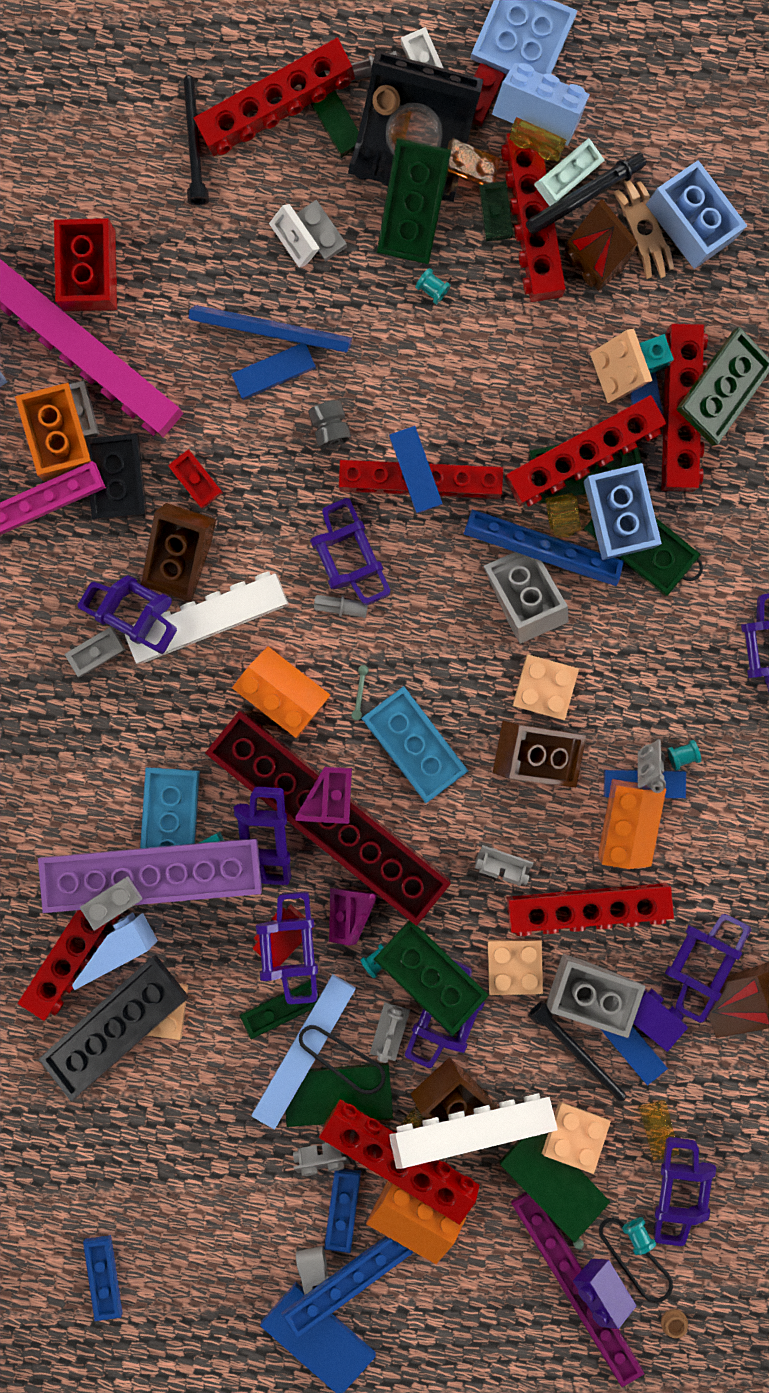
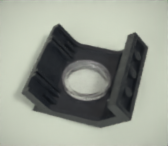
M376 50L371 67L367 98L348 174L355 175L362 180L378 181L388 186L397 138L452 149L442 201L454 202L483 79ZM383 85L394 87L400 96L399 107L391 115H382L373 106L374 92Z

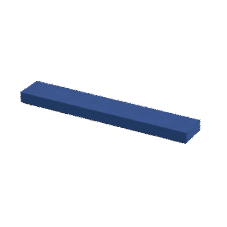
M195 305L189 310V319L192 321L345 353L348 352L352 343V337Z
M473 509L464 531V535L613 586H617L620 580L624 563L622 560L616 558L602 560L599 552Z
M385 1236L281 1312L282 1317L295 1338L298 1339L414 1252Z

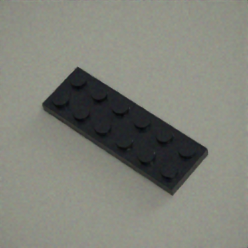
M155 955L39 1058V1061L68 1099L73 1101L190 997L157 955Z

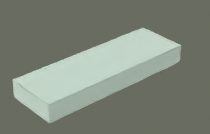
M588 138L536 182L534 186L548 205L551 206L605 160Z

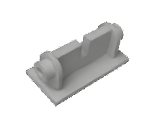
M660 739L652 744L645 745L638 751L639 789L647 785L653 792L660 793L666 787L664 775L662 774L664 773L665 755L661 751Z
M482 845L475 860V869H478L481 874L483 873L498 878L499 872H503L504 881L516 884L517 886H521V884L526 886L529 880L528 873L534 862Z
M384 1002L370 1054L378 1056V1061L387 1063L388 1059L396 1061L410 1009Z
M328 1143L322 1144V1155H318L317 1145L298 1148V1151L293 1152L294 1162H299V1166H293L294 1170L297 1173H302V1176L318 1174L317 1170L328 1168V1171L342 1170L345 1164H350V1160L347 1156L343 1157L344 1153Z

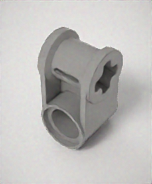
M323 1245L296 1251L297 1269L301 1277L304 1295H306L315 1288L313 1286H318L329 1278L326 1255Z

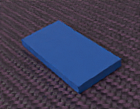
M295 1282L262 1319L260 1326L335 1393H344L376 1357V1352L333 1314H330L296 1339L281 1312L304 1296L303 1287Z

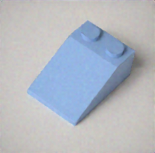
M132 912L113 925L114 930L106 936L73 983L72 987L74 990L142 955L158 941L143 913L135 916Z

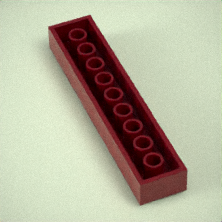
M243 710L238 711L205 752L207 756L251 792L255 787L283 789L287 821L416 926L451 885V881L446 875L352 799L350 800L349 824L296 821V815L320 773ZM259 797L277 811L276 799Z

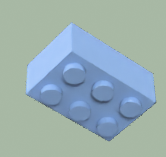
M514 63L502 82L492 115L568 146L579 124L590 94L586 93L581 86L575 84L567 85L560 82L552 74L543 75L538 73L528 64Z
M699 160L658 187L646 203V206L693 269L732 243L747 227V224Z
M642 463L591 475L583 481L602 560L652 549L662 544Z

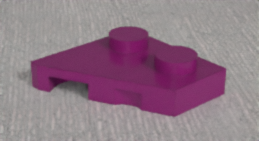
M325 766L296 815V821L349 824L352 768Z
M338 887L330 888L329 942L348 946L357 944L376 901L377 893Z

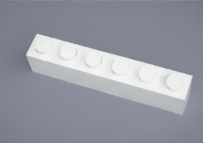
M265 572L255 576V582L247 585L245 581L230 586L231 591L221 595L220 591L205 596L206 601L196 605L195 601L180 606L181 611L171 614L170 611L161 614L163 618L177 628L176 634L163 654L154 651L142 643L136 644L125 634L136 664H143L289 606L278 576ZM156 619L145 640L154 645L158 644L166 631V626Z
M538 1093L523 1097L524 1103L515 1104L514 1099L500 1102L499 1109L490 1110V1106L487 1105L474 1108V1114L465 1116L464 1111L449 1114V1120L440 1123L438 1117L423 1120V1127L413 1129L412 1123L396 1127L397 1133L389 1134L396 1169L557 1131L550 1097L540 1099Z

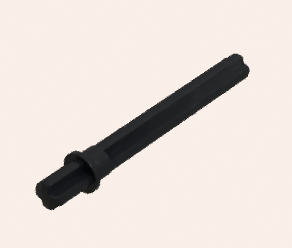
M637 153L627 160L617 161L616 165L609 171L529 218L526 222V227L531 234L538 233L624 180L629 181L634 173L646 165V159L642 153Z

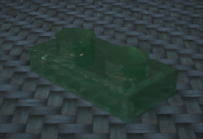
M506 181L479 184L485 242L511 239L513 231Z

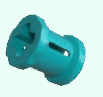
M430 268L422 274L415 285L417 290L422 289L432 297L436 305L443 299L451 287V284L448 282L444 283L437 278Z
M690 740L688 744L674 749L672 747L667 748L671 766L675 771L680 770V766L692 762H701V754L694 740Z
M380 943L378 949L367 958L362 957L360 959L365 970L374 979L378 977V972L382 968L377 963L374 965L375 961L373 958L385 946L383 943Z
M643 1217L636 1218L622 1227L623 1232L628 1234L634 1246L633 1252L635 1255L645 1254L656 1246L655 1240L650 1238L644 1226L645 1221Z

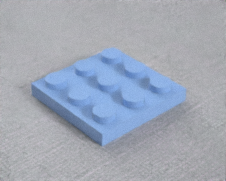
M494 0L471 53V60L478 63L481 62L504 74L509 73L514 63L528 64L534 68V71L543 75L552 74L576 18L577 10L554 0Z

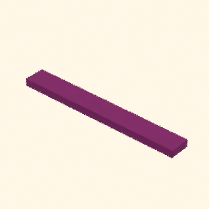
M526 1192L511 1200L512 1206L620 1386L624 1387L643 1376L645 1373L620 1330L600 1327L594 1321L593 1314L586 1302L579 1296L578 1289L573 1280L580 1273L582 1267L555 1222Z

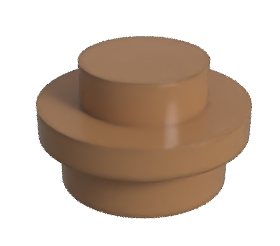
M383 85L377 88L373 95L375 110L382 115H391L396 112L400 104L398 91L390 85Z
M670 1309L663 1314L661 1327L669 1337L681 1338L687 1332L688 1320L682 1311Z

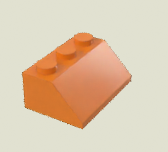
M69 383L15 396L39 478L43 481H48L91 462Z
M269 646L247 667L232 687V689L295 738L300 736L331 696Z
M612 779L598 858L602 865L625 869L652 866L666 788L660 793H655L647 785L639 789L638 783Z
M387 1181L366 1225L437 1265L454 1245L466 1217L459 1225Z

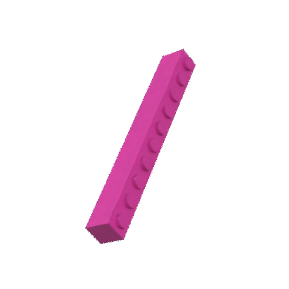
M0 259V309L9 317L15 314L20 319L17 323L29 334L33 330L41 337L38 341L51 351L53 348H56L61 353L59 358L70 368L74 364L82 371L79 375L91 385L94 382L98 383L102 387L100 392L111 402L115 399L121 402L123 406L120 409L132 419L136 416L144 422L141 426L152 436L158 433L164 438L184 414L181 409Z

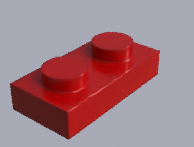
M481 62L474 77L483 79V84L472 123L482 127L505 74Z
M189 449L168 465L201 509L223 494Z

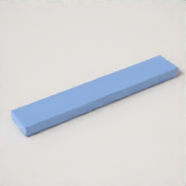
M332 974L251 1115L253 1118L275 1130L316 1059L300 1046L299 1034L301 1030L309 1025H316L331 1033L356 987ZM310 1029L304 1033L303 1042L318 1055L328 1037L315 1029Z

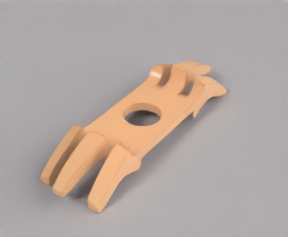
M624 180L632 206L629 207L628 199L619 189L613 193L621 206L623 216L627 219L633 237L638 242V255L643 263L645 276L647 279L652 277L650 254L655 262L660 278H663L666 275L662 253L668 269H674L669 245L664 240L657 219L646 206L650 195L641 181L636 182L637 191L630 180ZM641 221L650 222L653 228L652 232L649 235L640 234L637 229L638 223Z

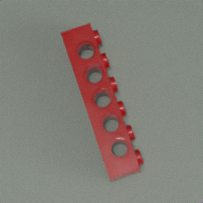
M337 37L193 118L213 157L224 155L238 143L252 140L256 133L265 128L271 129L275 127L285 117L299 114L305 106L312 102L318 103L324 100L332 91L336 89L341 90L349 86L352 80L355 79L353 67ZM322 71L330 72L326 77L318 76ZM298 84L306 85L304 89L300 91L294 90V88ZM275 97L282 98L277 104L270 103ZM250 111H258L254 117H246ZM234 123L230 130H223L226 124Z
M530 130L507 133L505 144L501 145V155L503 162L508 163L509 171H506L505 178L507 188H512L513 198H510L511 214L516 215L518 223L514 225L516 242L521 241L522 251H519L518 255L520 268H525L526 278H523L525 295L529 294L530 302L561 298L566 288L555 222L536 234H531L526 227V222L529 220L526 214H538L549 207L548 203L534 186L536 182L547 174L540 134ZM520 160L527 161L530 166L521 167L517 164V162ZM530 187L534 193L526 194L521 188ZM533 239L540 240L543 246L540 248L533 247L530 241ZM543 266L546 268L547 273L543 275L538 274L534 267Z
M671 324L666 330V339L674 360L665 369L663 417L667 424L663 427L661 491L694 492L703 483L704 471L700 468V458H703L705 445L704 442H701V434L676 409L707 367V361H703V352L707 349L708 334H704V324ZM681 350H688L692 354V360L684 359L681 355ZM680 377L689 378L691 387L683 386ZM679 430L688 432L690 436L688 442L682 441L679 438ZM678 457H684L688 460V469H683L679 466Z
M652 395L509 472L504 479L519 507L524 504L530 507L542 500V494L548 491L554 494L565 488V482L574 477L578 481L590 474L589 469L598 464L599 468L611 463L614 461L613 455L621 451L623 455L633 451L638 447L636 443L645 438L647 442L655 439L662 434L660 430L667 423ZM628 422L637 423L640 428L639 433L630 432L627 426ZM605 435L613 436L616 440V446H607L604 443L603 437ZM581 448H588L592 452V459H583L580 456L579 450ZM557 461L566 462L569 471L567 473H560L557 471L555 463ZM541 474L545 479V485H534L531 476Z
M340 460V492L409 495L398 462ZM429 464L440 497L500 499L502 496L503 467Z
M667 883L506 896L509 929L511 933H516V936H530L532 931L543 930V934H555L559 932V929L569 928L572 932L585 931L587 926H596L597 929L613 928L612 924L622 923L624 927L639 926V922L650 921L652 925L665 924L668 919H674L671 886ZM643 899H647L649 901L647 910L639 912L637 910L638 903ZM614 902H622V910L617 914H612L610 912L611 905ZM588 904H594L596 906L595 913L591 916H584V907ZM562 906L568 907L569 914L563 919L556 917L558 908ZM533 909H541L543 912L542 917L537 921L529 919V914Z
M77 910L17 1004L43 1021L51 1014L56 1016L64 1005V1002L61 1001L62 997L66 992L70 994L74 989L72 985L77 979L75 978L80 969L83 970L92 958L90 954L94 947L99 948L106 938L107 934L104 932L109 924L113 926L122 913L94 931L83 912ZM76 937H80L85 941V949H80L76 946ZM61 960H66L70 963V971L62 969ZM47 982L55 985L56 993H50L47 990Z
M340 1099L326 1120L318 1138L460 1225L476 1203L480 1185L440 1160L396 1169L389 1134L396 1132L391 1131L381 1125L376 1119L368 1117L357 1110L355 1106L347 1104Z

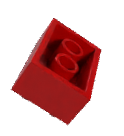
M109 218L54 219L55 302L63 311L117 310L116 230Z

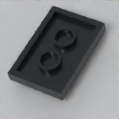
M134 433L85 439L90 459L96 463L106 487L89 495L92 520L147 515L139 435Z

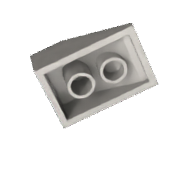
M514 552L484 565V570L519 644L569 622L568 606L542 561Z
M563 954L546 1004L549 1011L553 1014L628 1038L646 986L590 962Z

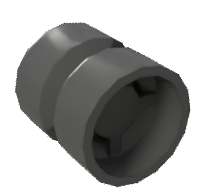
M341 401L324 402L308 410L312 426L318 428L315 432V437L320 449L338 446L352 439L349 426L346 422H342L345 418V412Z

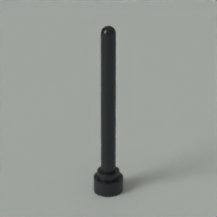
M186 75L184 77V94L191 183L187 189V201L194 206L206 205L209 203V192L205 184L202 183L198 126L193 118L197 116L194 78L191 75Z
M540 1001L530 1010L528 1014L530 1019L535 1024L545 1025L618 1101L626 1099L625 1092L552 1018L553 1014L549 1011L544 1001Z

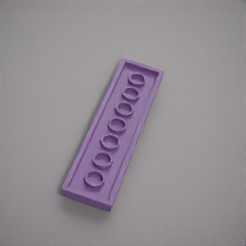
M257 838L38 858L43 913L81 910L79 907L127 876L143 898L135 905L262 893Z

